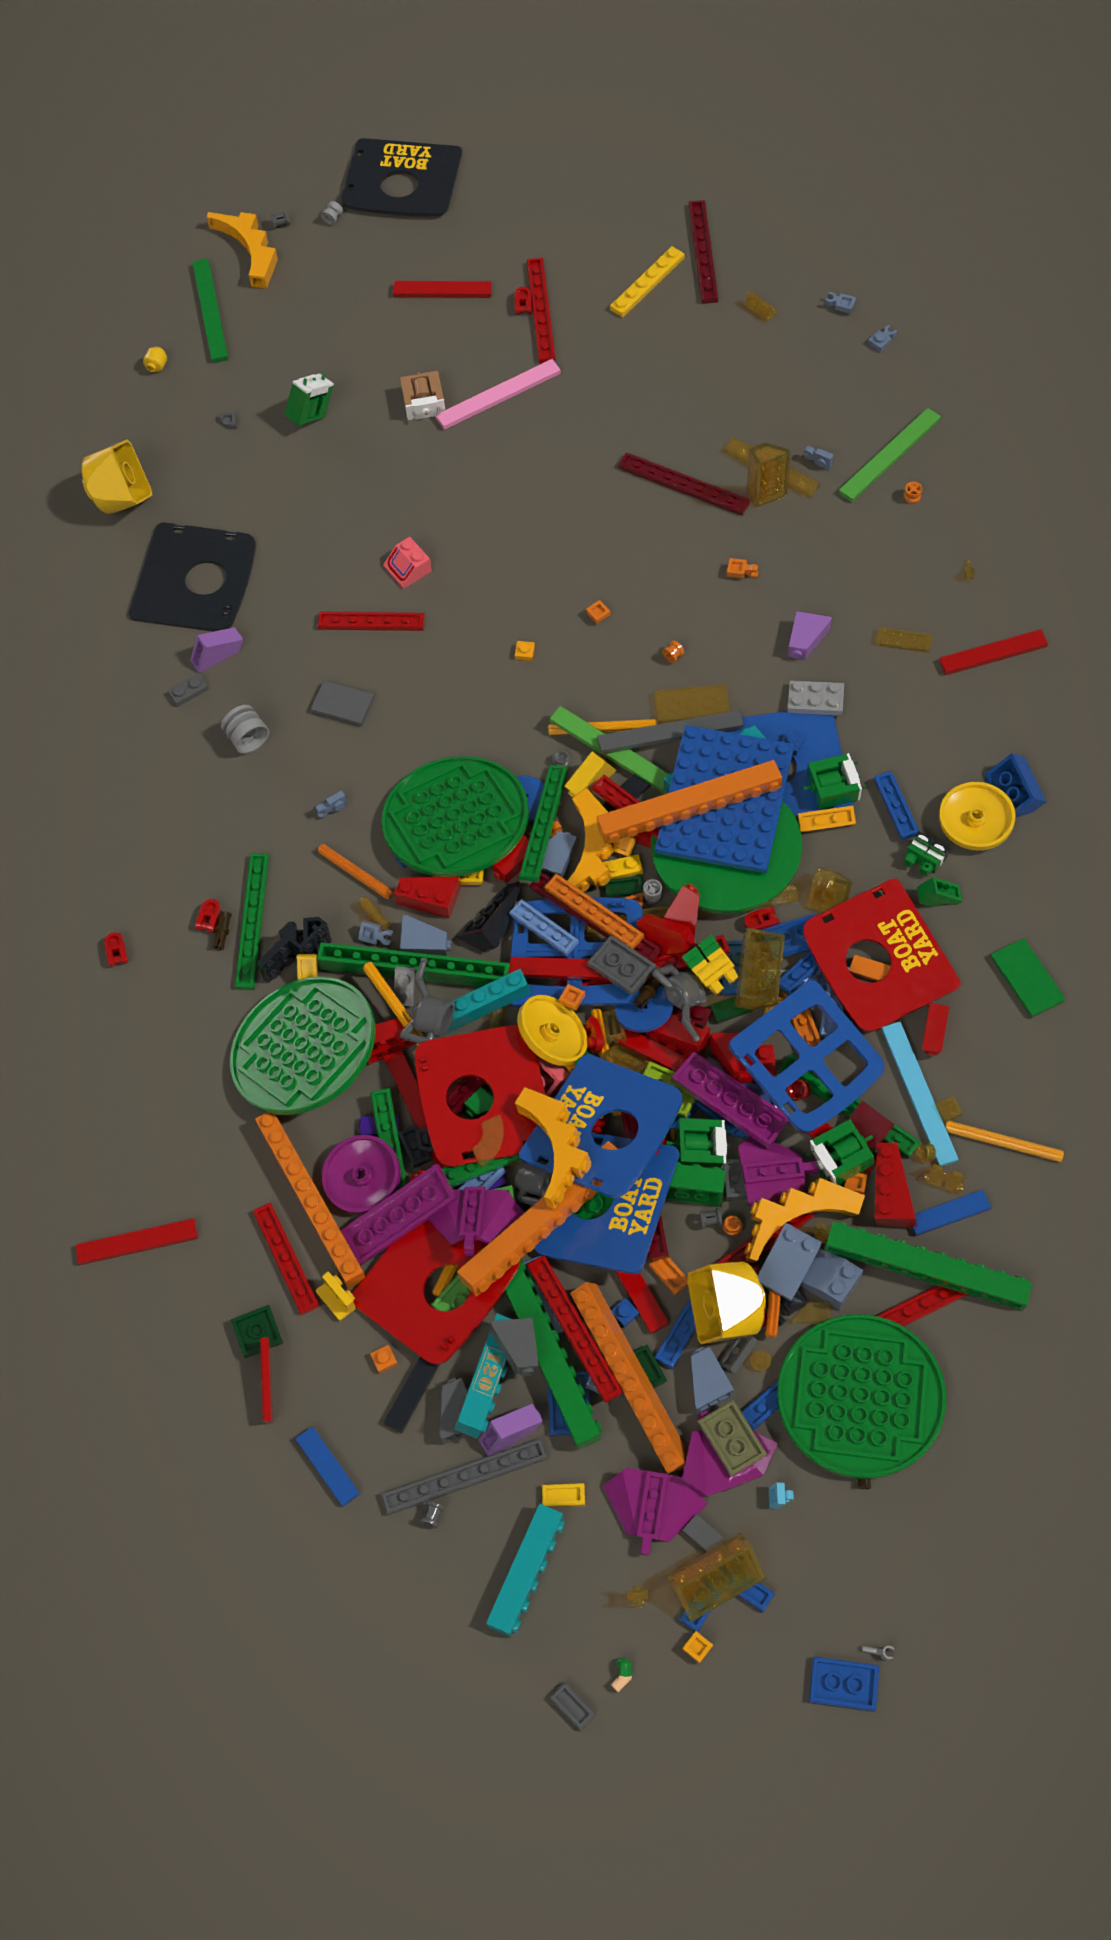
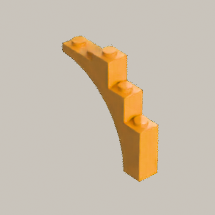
M208 212L207 221L209 228L234 237L250 254L251 268L249 279L251 286L267 289L278 257L276 248L267 247L266 231L257 230L259 226L256 214L241 212L239 217Z
M587 788L572 798L575 808L583 818L586 834L581 860L575 872L567 880L582 892L588 890L592 884L598 889L609 882L612 877L602 860L609 858L614 852L611 843L604 844L597 827V816L608 813V811Z
M524 1087L515 1102L519 1114L531 1119L540 1126L552 1142L554 1170L544 1199L548 1207L555 1209L558 1203L562 1202L568 1186L570 1187L573 1184L574 1176L582 1179L584 1174L590 1170L592 1162L588 1152L576 1148L580 1143V1135L576 1127L566 1124L570 1114L566 1103Z
M819 1178L811 1183L808 1190L810 1195L790 1188L782 1193L779 1200L781 1205L764 1198L757 1200V1202L754 1201L750 1213H752L751 1220L758 1222V1224L755 1223L751 1232L753 1239L746 1246L744 1254L747 1256L745 1260L751 1263L756 1262L770 1237L782 1225L795 1217L814 1212H836L852 1217L859 1215L865 1195Z

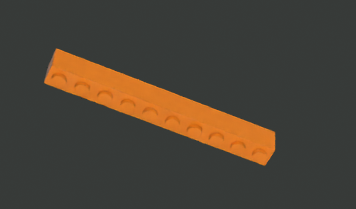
M771 760L597 816V827L604 844L615 843L626 837H634L638 833L649 832L663 825L668 826L673 822L687 820L692 816L705 814L713 809H721L732 803H740L751 797L755 798L767 792L777 791L779 788H782V776L775 761Z
M265 1113L255 1118L259 1130L346 1287L349 1290L360 1284L365 1278L364 1272L275 1114Z
M609 1141L601 1147L607 1150H617ZM594 1179L592 1184L600 1187L602 1182ZM573 1183L570 1187L568 1186L562 1202L558 1203L555 1209L548 1207L544 1197L541 1198L457 1271L461 1282L476 1296L485 1292L495 1280L501 1278L511 1266L516 1265L526 1253L531 1252L557 1226L562 1225L572 1213L577 1212L587 1200L592 1199L597 1191Z
M585 1282L570 1294L667 1474H679L684 1470L688 1450L597 1284Z

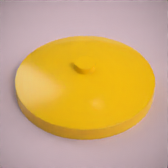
M968 782L956 786L946 794L940 806L939 822L945 835L956 845L969 850H988L999 846L1010 836L1015 823V809L1010 798L999 788L984 782Z
M547 995L533 996L520 1007L517 1016L518 1028L522 1038L536 1055L549 1063L560 1066L571 1065L584 1055L587 1049V1034L581 1020L571 1008L560 1004L558 999Z

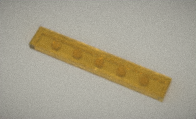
M735 437L724 448V452L809 498L820 487V483Z

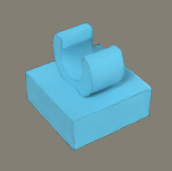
M775 1483L769 1487L770 1509H779L786 1505V1503H789V1500H794L793 1491L785 1490V1483Z

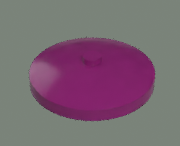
M357 1135L347 1138L335 1146L325 1160L322 1170L324 1191L330 1201L341 1210L352 1214H365L396 1192L401 1176L399 1159L394 1150L380 1138L371 1135Z

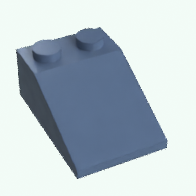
M785 1223L757 1275L760 1284L792 1301L822 1242Z
M819 1248L800 1286L840 1311L861 1280L863 1270L848 1260Z

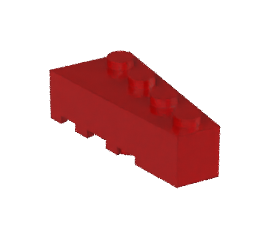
M877 1143L876 1225L877 1227H918L898 1144Z

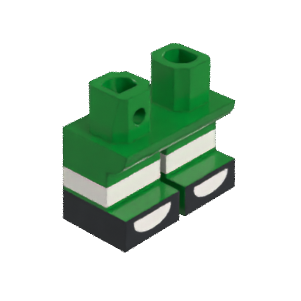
M918 831L911 845L907 847L903 863L908 867H913L915 863L921 865L918 870L919 873L927 877L931 872L935 873L946 860L949 848L936 840L933 842L931 837Z

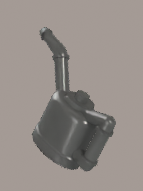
M421 958L415 975V984L423 999L412 1008L413 1019L400 1033V1037L405 1039V1041L418 1044L432 1040L435 1037L443 1038L450 1027L455 1011L454 1002L430 996L423 979L427 964L426 958ZM415 1029L428 1034L427 1037H422L411 1032Z
M671 964L662 968H656L652 972L653 977L664 986L668 1000L677 1008L682 1009L681 1023L691 1035L695 1043L698 1042L700 1037L691 1024L690 1008L702 1005L706 1000V993L702 983L690 972L684 971L679 973L675 966ZM671 974L672 977L666 978L664 975Z
M539 1160L540 1163L545 1164V1165H547L548 1162H549V1161ZM522 1162L514 1181L515 1191L519 1192L516 1196V1201L520 1204L532 1206L544 1197L551 1182L552 1174L539 1167ZM528 1193L532 1195L541 1196V1198H534L526 1195Z

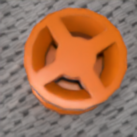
M915 481L907 483L904 500L909 504L918 503L921 500L922 485Z
M675 640L669 643V647H665L662 650L663 656L670 663H675L677 658L685 653L680 643Z

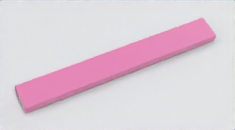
M551 359L436 414V420L445 430L561 374V370L554 360Z

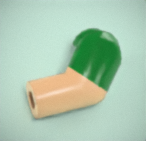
M625 1658L618 1659L616 1666L619 1668V1676L611 1683L616 1692H619L632 1679V1664Z

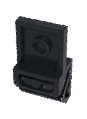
M320 917L303 918V930H298L294 921L288 922L279 930L281 939L257 962L263 980L269 983L272 979H276L280 972L293 962L294 958L297 959L298 954L318 955L320 943H331L332 941L327 923Z

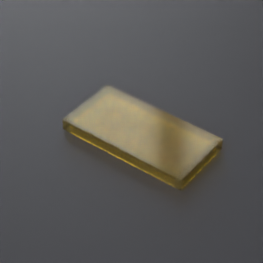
M726 684L654 691L657 724L730 712Z

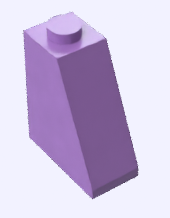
M796 611L788 657L807 659L830 631L832 617Z
M235 627L197 635L190 661L198 673L203 672L239 653L243 643L242 636Z
M530 1404L490 1421L485 1433L479 1438V1442L487 1456L499 1453L535 1432L542 1423L541 1415L533 1404Z

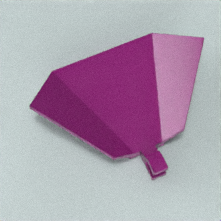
M749 1136L738 1147L746 1196L750 1207H752L754 1201L757 1202L761 1198L781 1205L779 1200L782 1193L790 1188L804 1193L805 1173L817 1174V1170H819L817 1161L803 1163L802 1157L799 1156L798 1152L775 1142L767 1148Z
M465 1187V1190H454L458 1199L432 1216L428 1221L450 1245L465 1240V1256H474V1240H480L489 1244L521 1217L524 1212L507 1190Z
M708 1410L699 1414L698 1421L709 1415ZM693 1431L690 1437L682 1480L705 1497L736 1488L746 1482L764 1476L777 1443L753 1431L766 1451L767 1456L730 1477L703 1431Z
M625 1468L603 1485L626 1534L643 1537L641 1554L650 1555L652 1539L670 1542L696 1514L708 1505L702 1495L679 1476Z

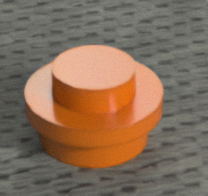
M728 1216L724 1219L722 1228L726 1234L735 1236L742 1231L743 1224L740 1218Z

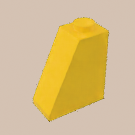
M592 751L566 783L565 787L569 789L568 794L571 797H575L586 788L593 793L592 786L603 775H606L608 778L612 776L616 769Z

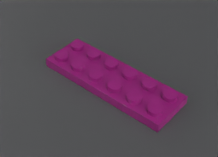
M695 1052L689 1056L671 1078L672 1083L767 1148L771 1146L789 1123L782 1111Z
M435 1164L340 1231L359 1265H363L458 1198L440 1165Z

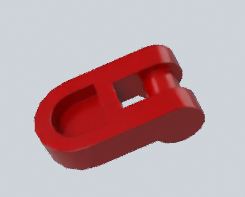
M523 286L517 288L514 293L515 314H520V312L532 314L530 289Z
M208 899L203 902L195 924L196 930L202 931L204 929L208 930L209 933H215V926H217L221 911L217 900ZM205 918L210 919V922H204Z
M767 907L747 914L744 924L748 931L758 932L762 929L778 925L780 921L775 916L776 911L774 907ZM763 917H768L769 920L764 921Z
M116 932L108 934L105 937L104 944L109 966L113 967L121 962L123 964L129 963L122 935ZM120 951V955H113V953Z
M591 1016L586 1021V1024L583 1025L587 1034V1048L590 1052L600 1053L604 1046V1039L598 1019Z

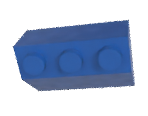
M1011 753L984 774L989 784L999 788L1010 798L1015 809V818L1033 813L1047 802L1024 756Z

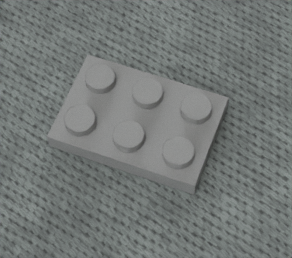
M790 681L788 713L842 716L844 683Z

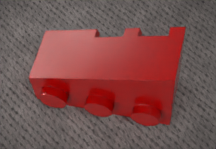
M460 876L400 878L394 892L396 905L449 919L461 889Z
M398 1018L375 1024L374 1046L367 1063L371 1065L384 1059V1056L416 1044L415 1042L405 1041V1039L400 1037V1033L405 1027Z
M671 1015L669 1020L658 1029L647 1032V1037L682 1054L686 1058H689L693 1052L702 1057L709 1046L710 1027L705 1026L702 1029L694 1026L695 1022L691 1021L694 1030L700 1037V1040L695 1043L681 1021H679L680 1018L675 1015Z

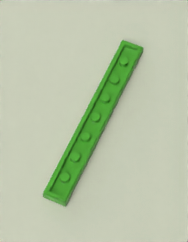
M929 408L923 411L839 489V494L853 502L941 420V416Z
M560 706L551 716L550 722L601 754L597 736L605 733ZM627 749L602 754L633 775L647 781L652 787L663 794H668L664 789V778L668 773L632 750Z

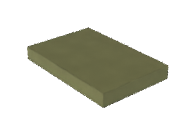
M734 1400L697 1421L730 1477L767 1456L766 1451Z

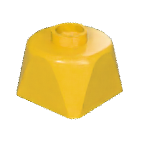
M128 439L83 458L81 471L85 492L102 512L112 514L135 506L152 496V489L134 448Z
M748 1263L711 1264L688 1273L687 1283L697 1339L701 1345L758 1334L763 1325L766 1299L758 1276Z

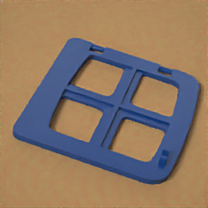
M591 897L614 914L625 915L627 923L639 930L636 921L643 917L642 907L637 901L624 898ZM547 899L526 901V903L543 915L569 914ZM571 915L570 934L579 940V944L568 956H565L549 943L530 944L528 942L529 929L524 927V933H518V925L522 924L514 919L511 957L585 959L586 957H592L604 942H586L584 939L585 924ZM568 979L567 985L569 984L585 991V997L579 1006L634 1005L633 1000L640 993L639 989L634 996H631L615 984L582 986V979ZM528 984L532 994L511 1003V1005L521 1007L529 998L536 995H547L559 1000L566 986Z
M815 980L806 982L740 1032L728 1044L732 1054L738 1061L740 1060L747 1069V1072L777 1108H780L792 1126L803 1133L812 1132L843 1111L861 1096L884 1071V1063L880 1055ZM817 1006L836 1027V1030L812 1047L807 1044L791 1025L790 1020L805 1010ZM775 1031H779L798 1053L799 1058L778 1076L773 1077L757 1059L755 1050ZM845 1041H848L866 1064L863 1071L847 1086H843L824 1064V1058ZM747 1055L754 1064L750 1066L744 1059V1056ZM807 1071H812L831 1092L832 1098L819 1108L805 1114L788 1096L785 1089ZM787 1103L794 1113L790 1114L784 1107V1104Z

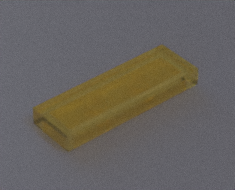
M879 627L876 645L930 653L932 634Z

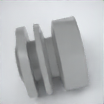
M241 705L232 709L225 715L221 723L222 731L240 753L247 754L257 750L266 742L270 733L269 728L250 705Z

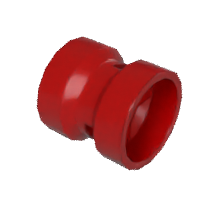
M797 1079L787 1087V1092L793 1099H805L811 1093V1086L806 1080Z

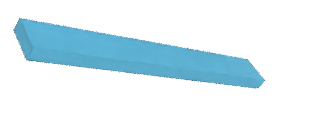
M901 1022L882 1027V1033L939 1168L958 1162V1156Z

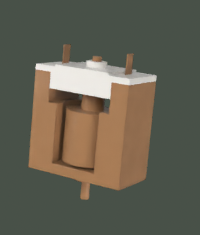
M438 371L421 374L417 372L415 375L400 377L407 420L434 417L436 414L445 411Z

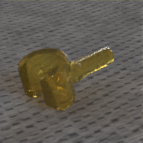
M967 559V567L964 569V580L967 577H971L974 580L975 569L971 568V560Z

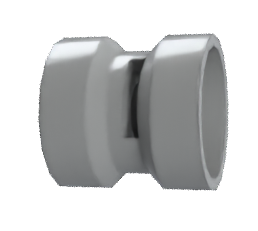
M330 201L327 209L322 212L321 217L326 223L333 225L337 221V217L342 214L343 209L337 202Z
M655 879L646 881L643 886L645 902L651 905L659 903L662 899L661 883Z

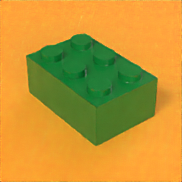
M678 1162L665 1200L722 1207L726 1170H722L719 1167L705 1168L698 1164L682 1165Z

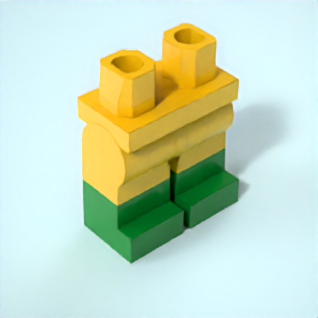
M712 934L699 943L698 948L695 946L682 956V961L700 980L706 990L709 988L715 995L724 989L719 982L722 977H725L729 984L738 979V975L734 970V964L718 945Z

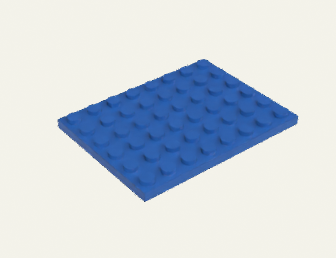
M685 725L669 793L771 760L775 761L781 773L782 788L774 792L761 794L755 798L745 799L740 803L726 805L721 809L710 810L705 814L692 816L687 820H679L668 826H660L655 853L767 874L794 744Z

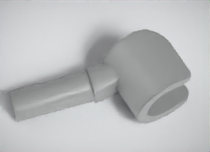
M863 1646V1652L880 1655L885 1661L893 1658L885 1654V1650H894L892 1646H885L882 1649Z

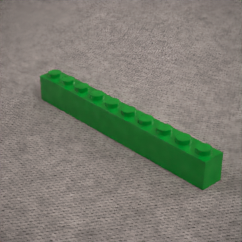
M322 942L320 943L317 957L320 970L367 975L363 967L366 963L372 962L383 977L395 978L396 966L415 968L416 975L421 958H426L427 964L423 974L424 981L482 987L509 974L510 963Z
M832 1222L823 1250L1021 1311L1028 1304L1032 1282L1027 1281L1025 1277H1013L1007 1275L1002 1270L993 1271L987 1269L982 1264L974 1265L967 1263L962 1258H950L943 1252L934 1253L927 1251V1248L923 1246L914 1247L907 1245V1242L903 1240L894 1241L888 1239L883 1234L874 1235L868 1233L863 1228L855 1229L848 1227L843 1222Z
M520 1259L519 1269L504 1292L517 1319L533 1318L538 1365L577 1449L580 1450L600 1441V1433L603 1431L598 1420L594 1421L591 1416L594 1413L589 1402L585 1403L583 1399L585 1395L583 1387L580 1383L576 1384L574 1377H577L572 1365L568 1366L566 1359H568L564 1347H559L557 1343L559 1341L558 1334L555 1329L551 1330L549 1323H551L547 1311H542L540 1307L543 1305L539 1294H534L532 1288L535 1286L531 1277H526L524 1273L526 1267L523 1260Z

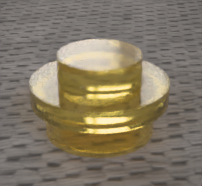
M923 1143L917 1148V1157L922 1162L930 1163L934 1160L936 1149L933 1144Z
M758 1350L751 1355L750 1364L757 1371H765L771 1365V1357L767 1352Z

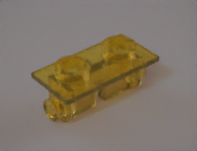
M754 291L747 293L746 297L748 299L743 305L766 322L778 313L772 304L770 305L765 300H761Z
M932 1164V1167L927 1166V1169H930V1173H925L923 1180L927 1181L928 1184L940 1187L942 1180H945V1189L956 1193L958 1191L963 1192L964 1184H961V1181H966V1178H963V1173L952 1170L950 1174L943 1171L944 1167Z

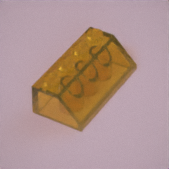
M768 443L749 448L747 494L755 508L787 496L790 463L789 449Z
M751 928L746 929L742 938L735 1007L756 1010L778 1004L784 934Z
M741 1533L666 1576L676 1598L691 1622L766 1579L751 1544Z

